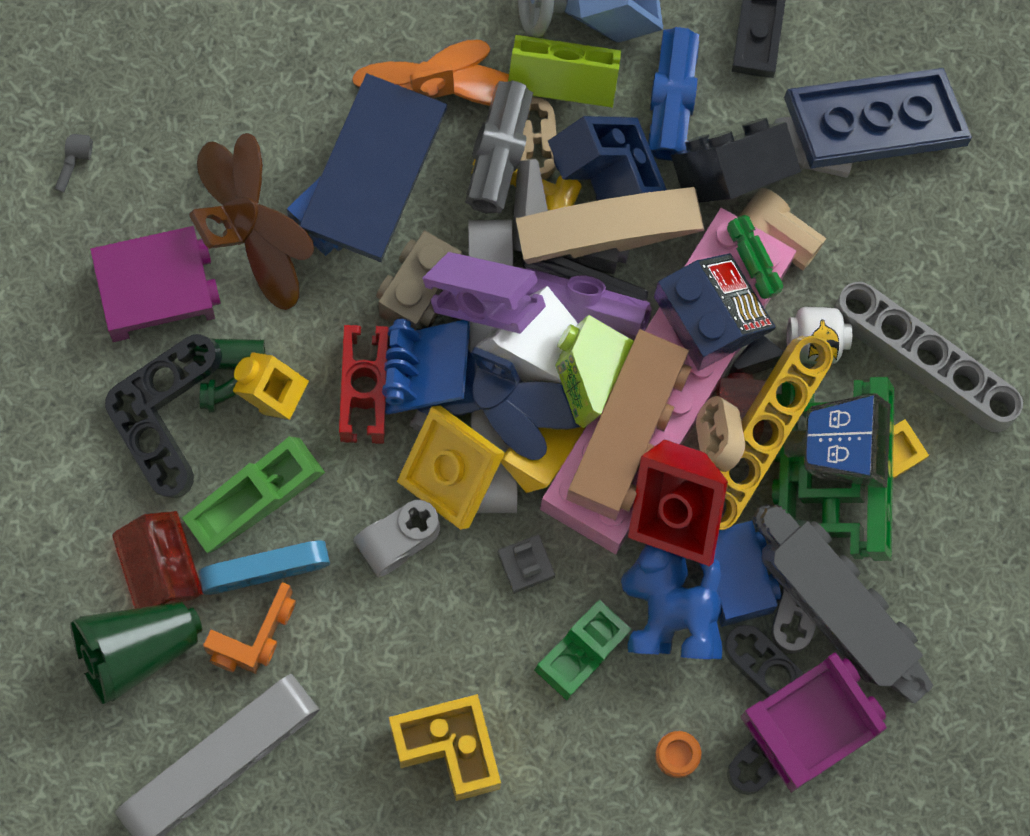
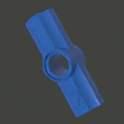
M674 27L673 29L663 30L658 73L655 72L652 87L650 111H653L648 140L653 156L661 160L672 161V154L686 149L684 142L687 141L689 117L693 115L698 81V78L694 76L698 59L699 34L692 32L688 28Z

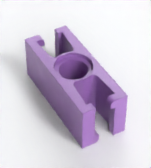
M448 252L422 278L426 288L432 289L436 287L443 290L439 295L435 294L431 298L434 313L519 334L546 307L542 295H525L538 282L535 271Z

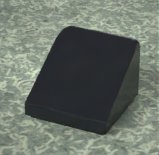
M762 336L748 344L736 358L730 368L729 377L737 380L774 368L784 351L767 337Z

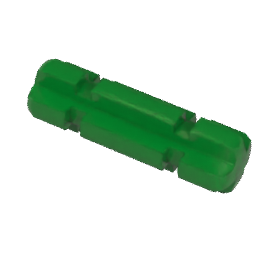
M747 215L739 216L728 223L727 231L732 241L738 243L736 249L751 279H756V284L754 285L760 297L768 299L776 296L782 291L783 283L778 273L772 272L774 265L759 235L754 236V230L756 229L750 217Z

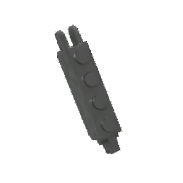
M765 504V506L756 508L757 510L754 516H752L754 518L753 523L756 524L755 527H759V532L769 542L762 549V563L839 653L853 664L864 682L874 683L878 686H891L908 702L915 704L934 685L918 661L923 655L914 645L918 641L914 633L904 623L900 621L895 623L886 612L889 605L885 599L873 588L867 590L857 579L861 574L859 569L848 557L843 554L839 557L828 545L832 539L820 524L815 521L809 523L806 520H794L789 513L785 512L786 509H782V506L777 507V505L769 506V504Z

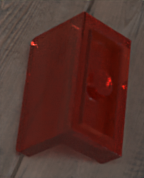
M177 511L143 514L112 534L134 608L191 601L203 595Z

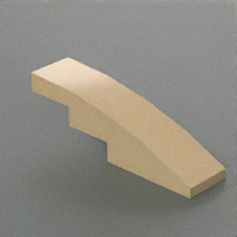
M694 187L598 200L516 218L523 259L527 264L571 254L573 258L612 248H617L621 252L704 231L698 197Z

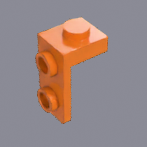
M281 583L252 647L214 630H210L203 645L206 653L212 655L209 662L230 672H234L238 666L256 674L260 664L268 666L278 641L272 639L279 623L287 624L296 604V600L290 598L292 595L291 585Z

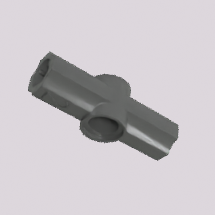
M499 81L494 88L486 122L480 128L472 153V158L476 161L465 202L473 210L485 214H500L504 209L512 174L518 168L526 145V135H523V131L528 118L533 92L528 90L526 85L522 83Z

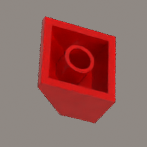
M664 439L641 456L635 491L637 494L633 503L628 538L707 566L712 565L728 480L705 452Z

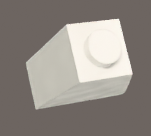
M546 286L533 293L543 296L546 307L521 334L494 328L475 347L512 362L520 380L523 382L562 384L555 366L562 352V349L558 348L557 344L568 325L576 326L578 323L549 287Z

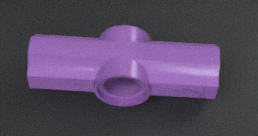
M526 268L527 270L535 271L538 282L525 295L530 296L548 286L577 323H580L586 316L590 315L634 340L639 329L646 330L652 310L650 302L605 290V284L594 277L574 276L566 279Z

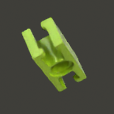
M515 35L508 82L516 81L526 85L527 89L533 92V96L613 108L621 50Z

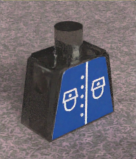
M872 393L811 406L807 410L806 430L791 431L783 444L785 455L788 458L804 457L805 470L820 479L887 488L891 404L878 394Z

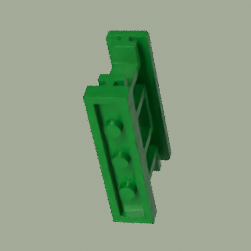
M870 377V382L854 380L853 401L874 396L870 475L852 472V488L812 489L813 464L808 463L806 457L807 437H800L799 455H797V421L774 459L776 463H780L779 479L773 480L772 499L774 505L782 506V509H786L785 512L789 513L795 520L796 486H798V498L803 504L822 503V523L818 524L826 530L830 537L850 538V554L854 559L871 557L873 561H892L894 387L888 377ZM788 381L782 383V394H776L778 403L783 407L790 405L795 398L794 386ZM813 394L802 414L805 418H809L810 413L813 411L847 402H814ZM865 485H868L867 541H864V528L860 523H840V503H865Z

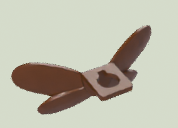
M245 133L237 139L233 154L220 143L208 142L198 154V174L208 192L222 206L192 210L189 216L205 246L209 249L244 243L253 275L265 297L280 309L287 310L294 307L299 299V282L290 257L298 260L310 258L314 252L313 241L308 233L293 219L274 209L258 204L262 185L263 164L260 146L252 134ZM206 218L215 220L218 224H224L226 230L223 232V237L217 236L209 230Z

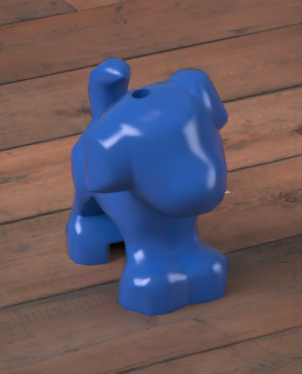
M646 545L637 561L623 574L621 580L624 593L632 598L648 601V623L643 630L631 633L628 641V652L671 654L672 639L675 631L689 629L692 636L687 637L681 645V657L722 659V641L717 624L721 611V600L717 591L721 578L719 561L714 558V562L710 566L700 563L704 573L701 585L684 588L683 584L688 575L685 558Z

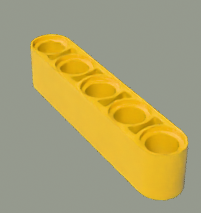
M799 336L793 339L786 347L741 421L745 439V449L741 458L747 461L749 474L745 480L735 483L731 479L729 471H720L728 480L724 500L726 511L721 517L719 530H725L737 521L829 370L833 361V351L825 339L818 336ZM808 343L813 344L817 348L819 357L817 363L809 369L801 364L799 358L801 349ZM788 381L794 386L795 398L790 405L783 407L777 401L776 391L781 383ZM767 420L772 427V436L767 443L759 445L753 438V428L757 422Z

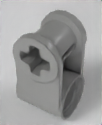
M413 500L386 518L380 519L366 527L355 536L353 541L375 575L380 578L400 567L411 556L437 539L440 532L438 514L430 503L423 500ZM415 515H418L422 520L428 518L426 520L428 529L423 532L417 527L409 530L413 526L411 518Z

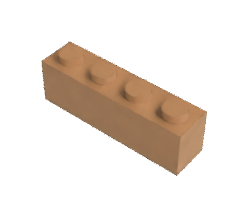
M639 329L570 484L566 500L616 521L621 509L627 512L630 511L637 494L635 492L636 485L632 483L640 467L641 456L654 447L650 442L656 428L665 431L675 408L667 404L673 389L682 392L692 369L691 366L685 364L689 352L688 349Z

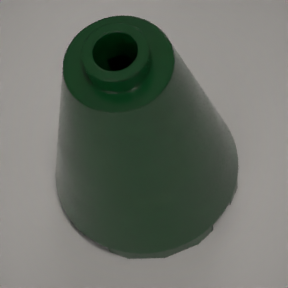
M176 602L80 616L70 623V629L78 659L83 658L88 672L84 673L87 682L99 702L105 704L115 701L198 643L197 634L202 632V624L193 607L187 609L184 603Z

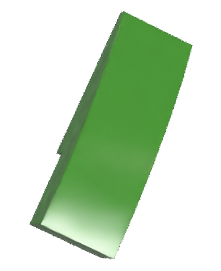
M289 436L257 463L246 465L183 516L182 519L207 553H212L291 500L325 474V471L300 438Z

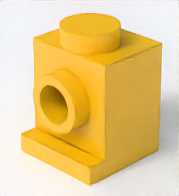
M252 352L250 357L242 359L235 368L234 378L237 380L233 392L257 407L263 415L290 420L309 380L273 355Z

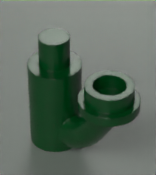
M212 338L220 346L222 352V361L218 369L235 370L238 363L242 359L250 357L252 352L265 354V340ZM196 346L194 348L196 356L193 358V362H206L204 354L209 351L208 348L203 349ZM233 377L217 387L216 380L212 379L209 380V383H200V409H208L209 413H215L216 404L237 395L233 392L237 380Z

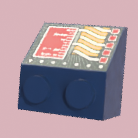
M731 253L696 260L659 280L657 283L654 298L684 348L689 350L688 355L698 371L761 338L776 328Z

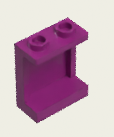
M194 226L90 248L107 328L112 342L130 339L129 331L200 315H205L207 321L215 319L213 306L221 304L216 280H206L203 265L211 264V258L203 240H197Z
M836 652L764 701H759L745 710L740 717L791 793L887 729L883 722L886 719L883 708L873 696L868 698L865 696L857 684L860 681L857 670L847 658L841 660Z

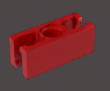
M344 325L339 421L340 442L357 443V434H353L352 425H350L352 409L357 407L360 409H375L376 426H367V435H371L372 443L384 444L386 397L382 394V388L386 384L387 376L384 368L385 363L388 361L386 359V351L389 346L388 326H376V336H372V345H378L377 359L375 361H355L353 359V344H357V335H361V326ZM360 377H370L376 382L375 388L367 393L356 391L352 384Z

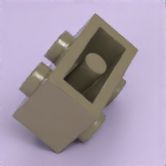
M425 230L417 241L411 239L399 257V262L402 263V266L395 277L387 275L377 291L376 297L380 299L378 302L379 317L391 324L397 319H406L411 322V327L414 330H420L424 325L428 328L431 327L438 316V313H434L431 298L435 294L439 295L443 290L436 287L432 289L426 288L422 278L448 252L462 255V251Z

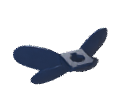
M474 347L472 352L468 349L464 399L432 405L442 406L454 416L483 410L493 429L504 443L519 455L530 460L542 458L547 451L546 441L538 427L554 430H569L581 427L576 424L562 384L552 382L520 383L519 375L512 362L478 347ZM432 406L417 408V410L428 415Z

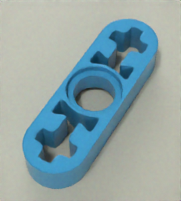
M310 541L212 564L200 569L198 573L203 594L213 595L320 570L329 566L330 561L325 541Z

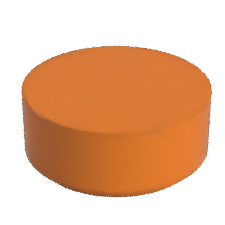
M670 732L660 740L656 747V763L660 770L670 777H686L693 773L700 763V745L687 732Z

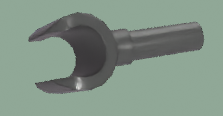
M72 134L67 137L65 141L64 165L54 188L55 190L65 192L76 165V158L91 159L93 140L89 135Z

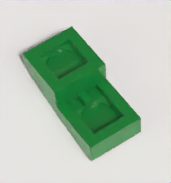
M598 600L572 626L567 635L538 663L534 671L565 700H568L619 646L632 629L601 600Z

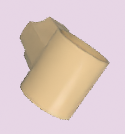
M760 188L739 215L749 216L754 227L796 250L792 263L801 270H804L810 264L826 240L824 236L790 213V207L779 195L766 188Z

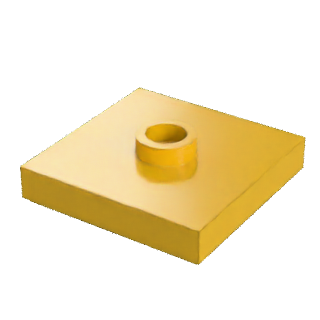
M432 406L397 482L420 500L430 503L437 513L460 530L470 528L505 452L442 406Z

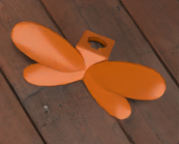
M476 39L451 45L437 53L427 62L423 61L420 64L388 61L368 65L356 71L353 76V83L360 87L366 73L433 99L455 94L472 102L490 106L496 84L499 81L508 82L509 74L478 65L490 53V46L486 42Z

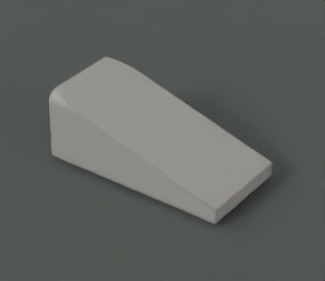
M536 159L521 160L517 169L512 244L513 251L522 252L516 218L548 211L539 163Z

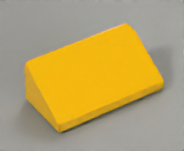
M538 427L547 444L545 455L538 460H530L519 455L509 447L501 460V464L526 493L546 488L564 464L585 428L554 430Z

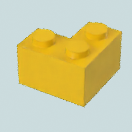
M478 694L389 717V725L400 768L445 757L456 801L500 790L501 780Z

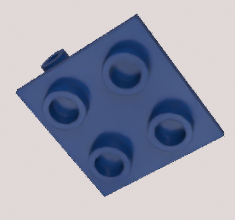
M397 319L393 322V325L388 329V336L390 337L389 346H391V349L386 351V359L388 361L385 363L384 369L387 372L386 384L382 388V394L386 397L385 413L387 415L464 399L470 321L460 320L420 330H414L411 327V322L406 319Z

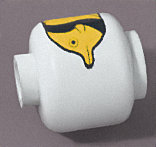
M802 307L795 317H789L787 346L793 339L799 336L821 337L830 344L833 351L832 364H836L841 358L843 350L851 349L852 325L844 323L842 313L836 308ZM808 343L801 349L799 354L801 363H817L819 358L818 351L813 344Z

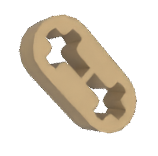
M532 97L528 118L530 111L536 110L539 117H546L547 119L541 120L540 133L533 134L531 121L526 120L523 135H526V145L521 160L532 158L534 144H541L542 156L550 158L545 160L544 167L540 168L541 178L547 179L556 170L553 160L554 156L548 144V140L556 135L555 114L553 107L548 101Z
M719 396L712 397L706 401L697 415L696 430L700 451L707 454L720 471L727 472L736 466L744 453L745 439L741 417L737 407Z

